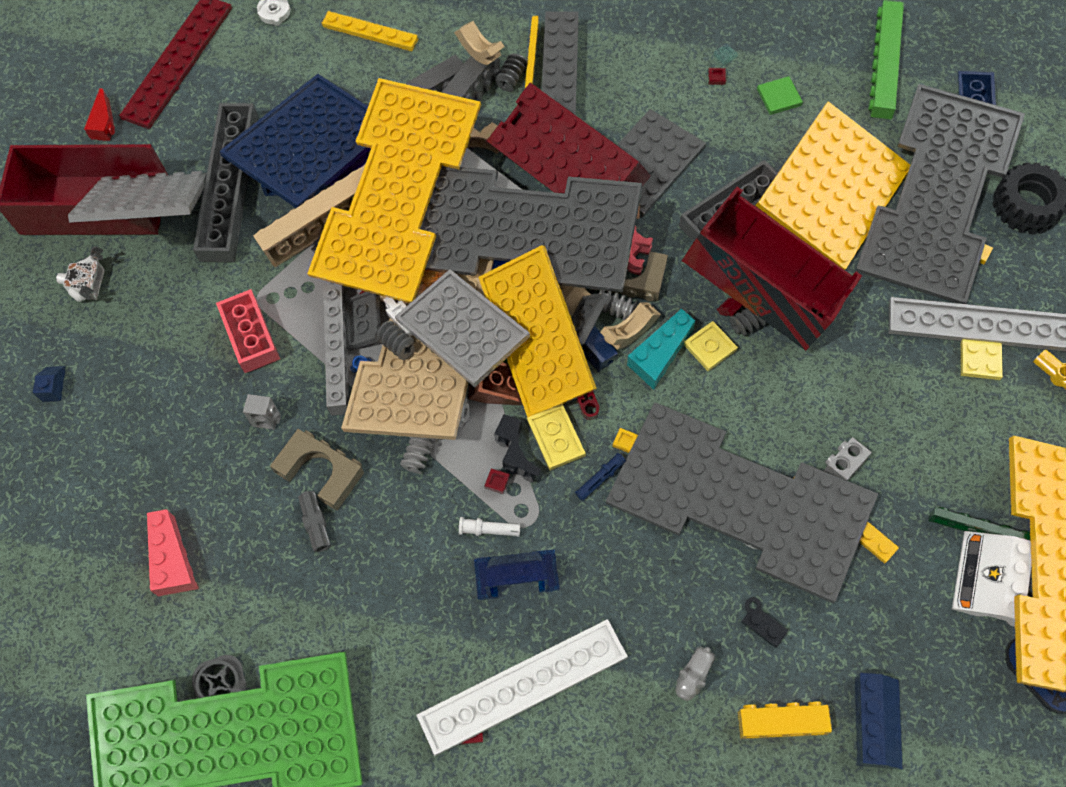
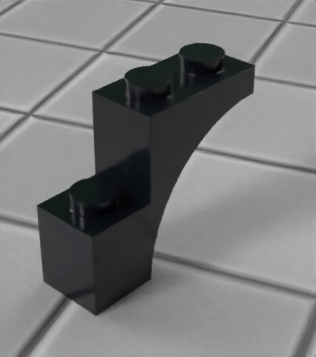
M503 414L494 433L495 441L498 445L502 447L509 446L502 460L503 468L509 474H518L523 476V479L526 481H536L539 483L542 477V469L529 462L520 449L519 437L522 430V421Z

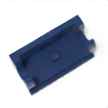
M596 327L592 328L584 345H581L585 357L597 372L614 362L612 359L618 355L611 344L605 341L604 336Z

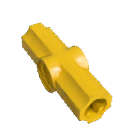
M1045 349L1033 362L1050 376V380L1054 385L1066 389V363H1062Z

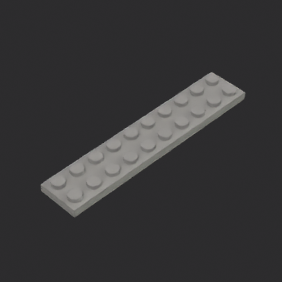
M891 297L889 299V334L958 341L966 339L996 342L1008 346L1066 351V314Z

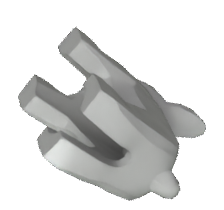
M697 647L688 664L683 670H680L676 685V695L679 698L689 701L705 687L708 671L715 660V654L710 652L709 647Z

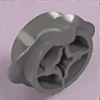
M222 655L201 663L195 669L192 676L195 699L207 697L203 691L204 680L210 684L208 697L219 695L222 691L233 693L246 690V680L242 664L232 655ZM225 666L216 675L208 674L215 667ZM230 670L235 675L236 682L234 687L228 682ZM211 678L214 680H221V682L224 685H226L227 688L223 686H217V684H215V682L212 681Z

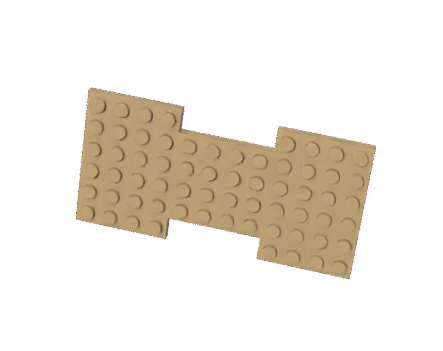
M480 258L476 276L457 275L485 297L478 277L493 270L496 260ZM425 270L415 299L446 272ZM379 295L380 302H384L383 299L386 297ZM414 335L410 337L414 339L415 351L406 360L399 359L398 356L382 345L378 362L360 361L341 429L344 432L456 440L468 381Z

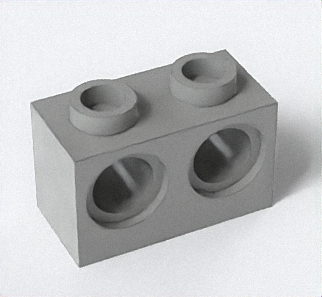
M247 395L243 413L253 427L275 430L276 424L280 422L281 414L272 399L264 396Z
M852 437L849 442L844 441L838 447L839 453L836 456L832 454L825 462L827 467L824 471L848 481L872 452ZM848 451L854 452L856 456H851ZM836 465H841L844 470H839Z

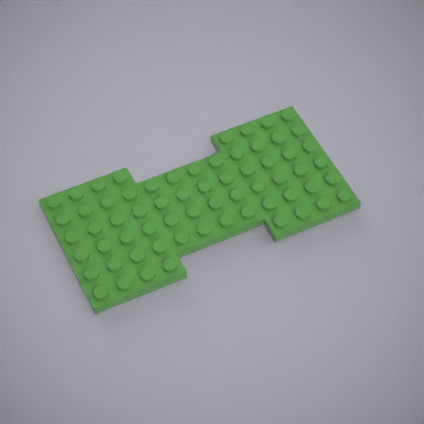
M346 652L259 666L261 688L177 702L175 680L87 694L94 787H218L271 777L273 787H354L362 785L363 780Z

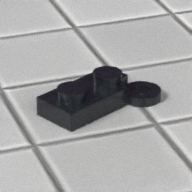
M755 597L747 599L745 609L748 613L741 623L776 648L789 630L761 610L762 604L759 599ZM754 602L757 604V608L751 609L749 604Z

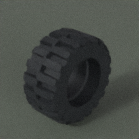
M1036 162L1033 164L1023 163L1022 166L1019 164L1009 169L1007 174L1003 176L993 194V207L996 208V215L1001 216L1000 220L1004 224H1009V228H1016L1021 233L1025 231L1028 234H1035L1036 231L1043 233L1046 230L1052 229L1065 214L1066 179L1064 176H1060V172L1056 169H1050L1051 166L1040 165L1041 163ZM1018 191H1030L1037 194L1044 201L1045 205L1037 206L1026 202Z

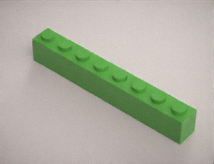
M883 0L882 6L877 9L876 17H879V20L877 19L875 30H878V33L876 32L874 43H877V46L875 45L873 56H876V58L873 59L872 69L875 70L871 75L873 86L870 88L869 96H872V99H870L868 110H871L870 117L891 120L896 109L904 2Z

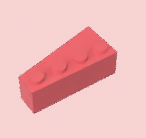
M167 509L147 513L150 591L157 596L198 589L175 517Z

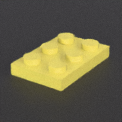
M563 404L527 417V422L549 471L586 456Z

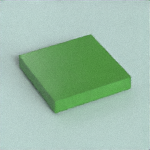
M789 76L757 86V91L770 115L802 106L803 101Z

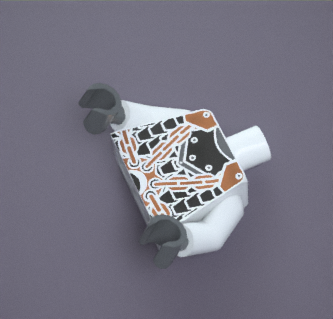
M96 246L91 249L88 258L77 263H71L68 266L67 273H58L57 275L58 284H63L68 294L78 302L86 299L97 300L105 270L98 262V260L103 259V256L100 255L103 250Z

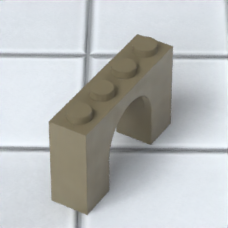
M650 252L643 274L634 279H625L623 292L617 293L624 294L630 298L639 297L644 298L646 301H658L668 255Z
M297 429L270 467L274 473L290 482L301 466L308 460L313 458L329 460L333 465L332 475L317 496L321 502L338 511L363 476L362 464L353 458L352 460L346 458V455L339 449L334 451L324 440L319 442L314 439L315 436L309 431L305 430L303 432Z

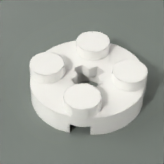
M260 0L257 5L259 18L267 24H274L276 26L286 20L291 12L287 0Z

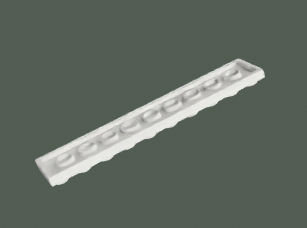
M607 619L417 714V717L434 755L437 756L627 659L628 656Z

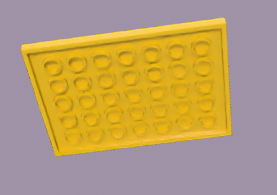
M827 102L756 206L845 270L867 237L877 206L886 207L908 173L910 164L830 102Z

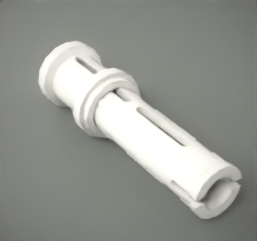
M460 517L459 535L469 533L476 536L495 534L519 537L520 524L483 522L481 518L470 520Z

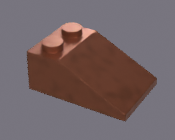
M502 362L476 387L469 383L468 399L487 404L523 405L508 363Z

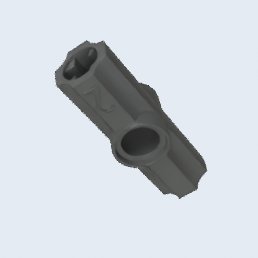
M315 491L303 492L298 498L303 513V524L306 532L309 534L313 551L322 552L328 550L331 544L326 531L327 523L322 510H320Z

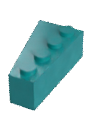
M680 309L628 355L627 366L654 390L679 350L683 347L684 341L693 332L695 320L683 309Z

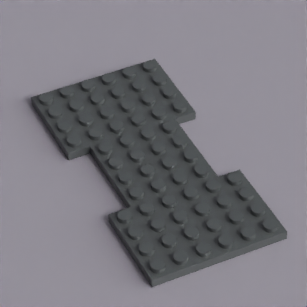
M918 84L897 146L913 151L914 155L896 210L880 205L877 206L855 271L958 304H966L987 239L986 237L969 233L971 222L986 174L1002 178L1007 174L1025 113Z
M446 166L441 167L420 227L421 230L436 234L425 270L447 272L450 269L456 274L476 276L480 258L509 262L543 245L547 250L559 285L623 292L643 187L642 183L568 177L565 194L497 188L496 184L499 175L497 170L460 167L458 170Z
M654 402L626 462L606 499V504L678 536L686 520L689 519L744 544L751 545V547L763 551L755 570L834 604L878 493L802 462L794 479L720 449L726 431Z

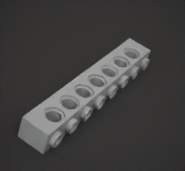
M323 280L326 403L331 416L343 415L346 413L350 399L348 349L346 343L345 286Z

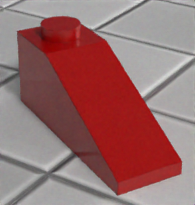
M99 88L84 130L90 139L110 141L111 136L115 133L111 107L106 93L102 88Z

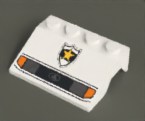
M965 531L952 609L974 616H990L1005 620L1010 626L1015 627L1014 596L1028 595L1032 566L1031 541L1014 536Z

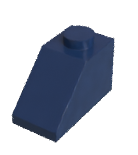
M65 366L45 367L35 376L33 394L42 402L61 401Z

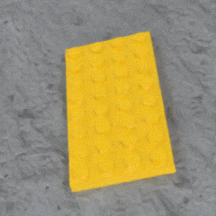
M541 245L478 277L485 298L530 333V337L507 357L527 417L552 409L597 389L545 246Z

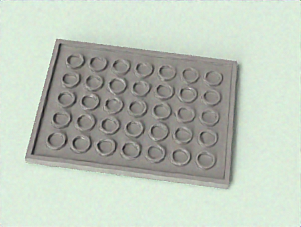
M193 171L191 174L176 172L173 175L158 173L152 177H149L148 174H141L136 178L124 175L120 176L119 179H112L110 176L102 177L68 214L69 223L189 215L205 187L207 173H202V171Z

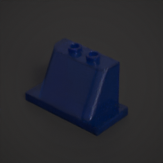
M555 549L474 559L478 600L499 598L498 586L538 582L539 593L560 591Z

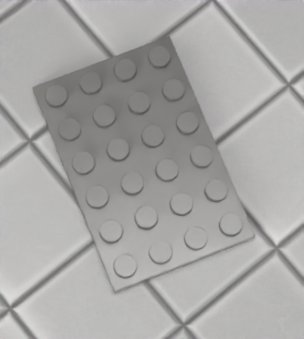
M450 269L395 316L398 323L474 387L530 337V333Z

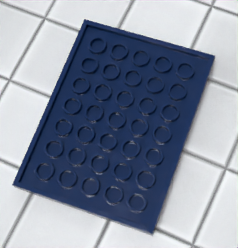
M317 74L221 149L220 155L297 208L304 204L305 201L316 196L371 149L357 145L355 142L368 106Z

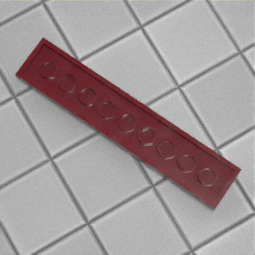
M220 0L198 1L120 113L119 117L122 120L150 130L174 95L175 87L180 86L231 11V4Z

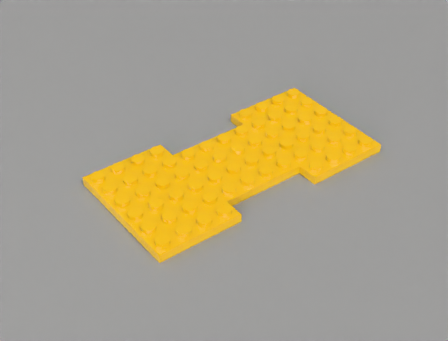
M381 78L378 79L355 141L357 145L371 148L349 211L331 207L307 273L309 277L407 303L415 300L436 239L435 233L421 230L420 227L441 167L446 166L460 169L481 107L480 101Z
M1012 436L1009 438L1011 515L1030 519L1033 597L1014 596L1017 683L1066 692V448Z

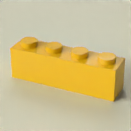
M809 702L808 706H800L799 703H788L786 707H778V704H766L765 708H756V705H744L743 709L738 711L741 739L828 735L832 732L828 705H821V702Z

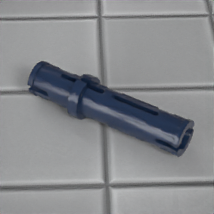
M616 453L606 464L603 463L601 469L575 491L576 496L581 501H584L607 478L614 476V472L626 462L624 457L620 453Z

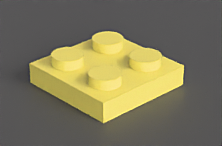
M714 321L684 341V346L707 371L713 369L738 349Z
M962 339L961 376L1001 380L1003 377L1002 343Z

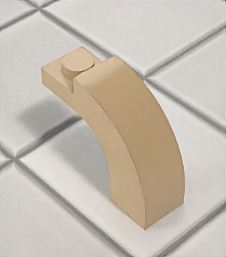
M474 21L465 24L454 32L465 50L479 63L488 65L501 56L499 50L504 48L502 42L491 43L486 40Z
M649 302L640 303L623 322L615 326H605L600 333L604 336L607 343L619 350L630 345L643 335L657 321L661 314Z

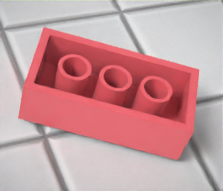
M251 289L216 303L238 363L244 373L280 360L257 299Z

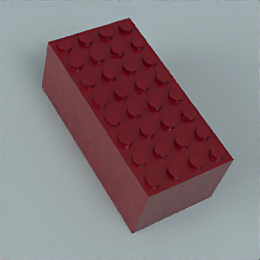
M151 144L10 145L0 184V212L19 235H158L161 216L69 223L68 214L102 177L110 176L112 179H119L120 176L124 175L136 178L141 174H148L149 177L155 176L158 173L168 174Z

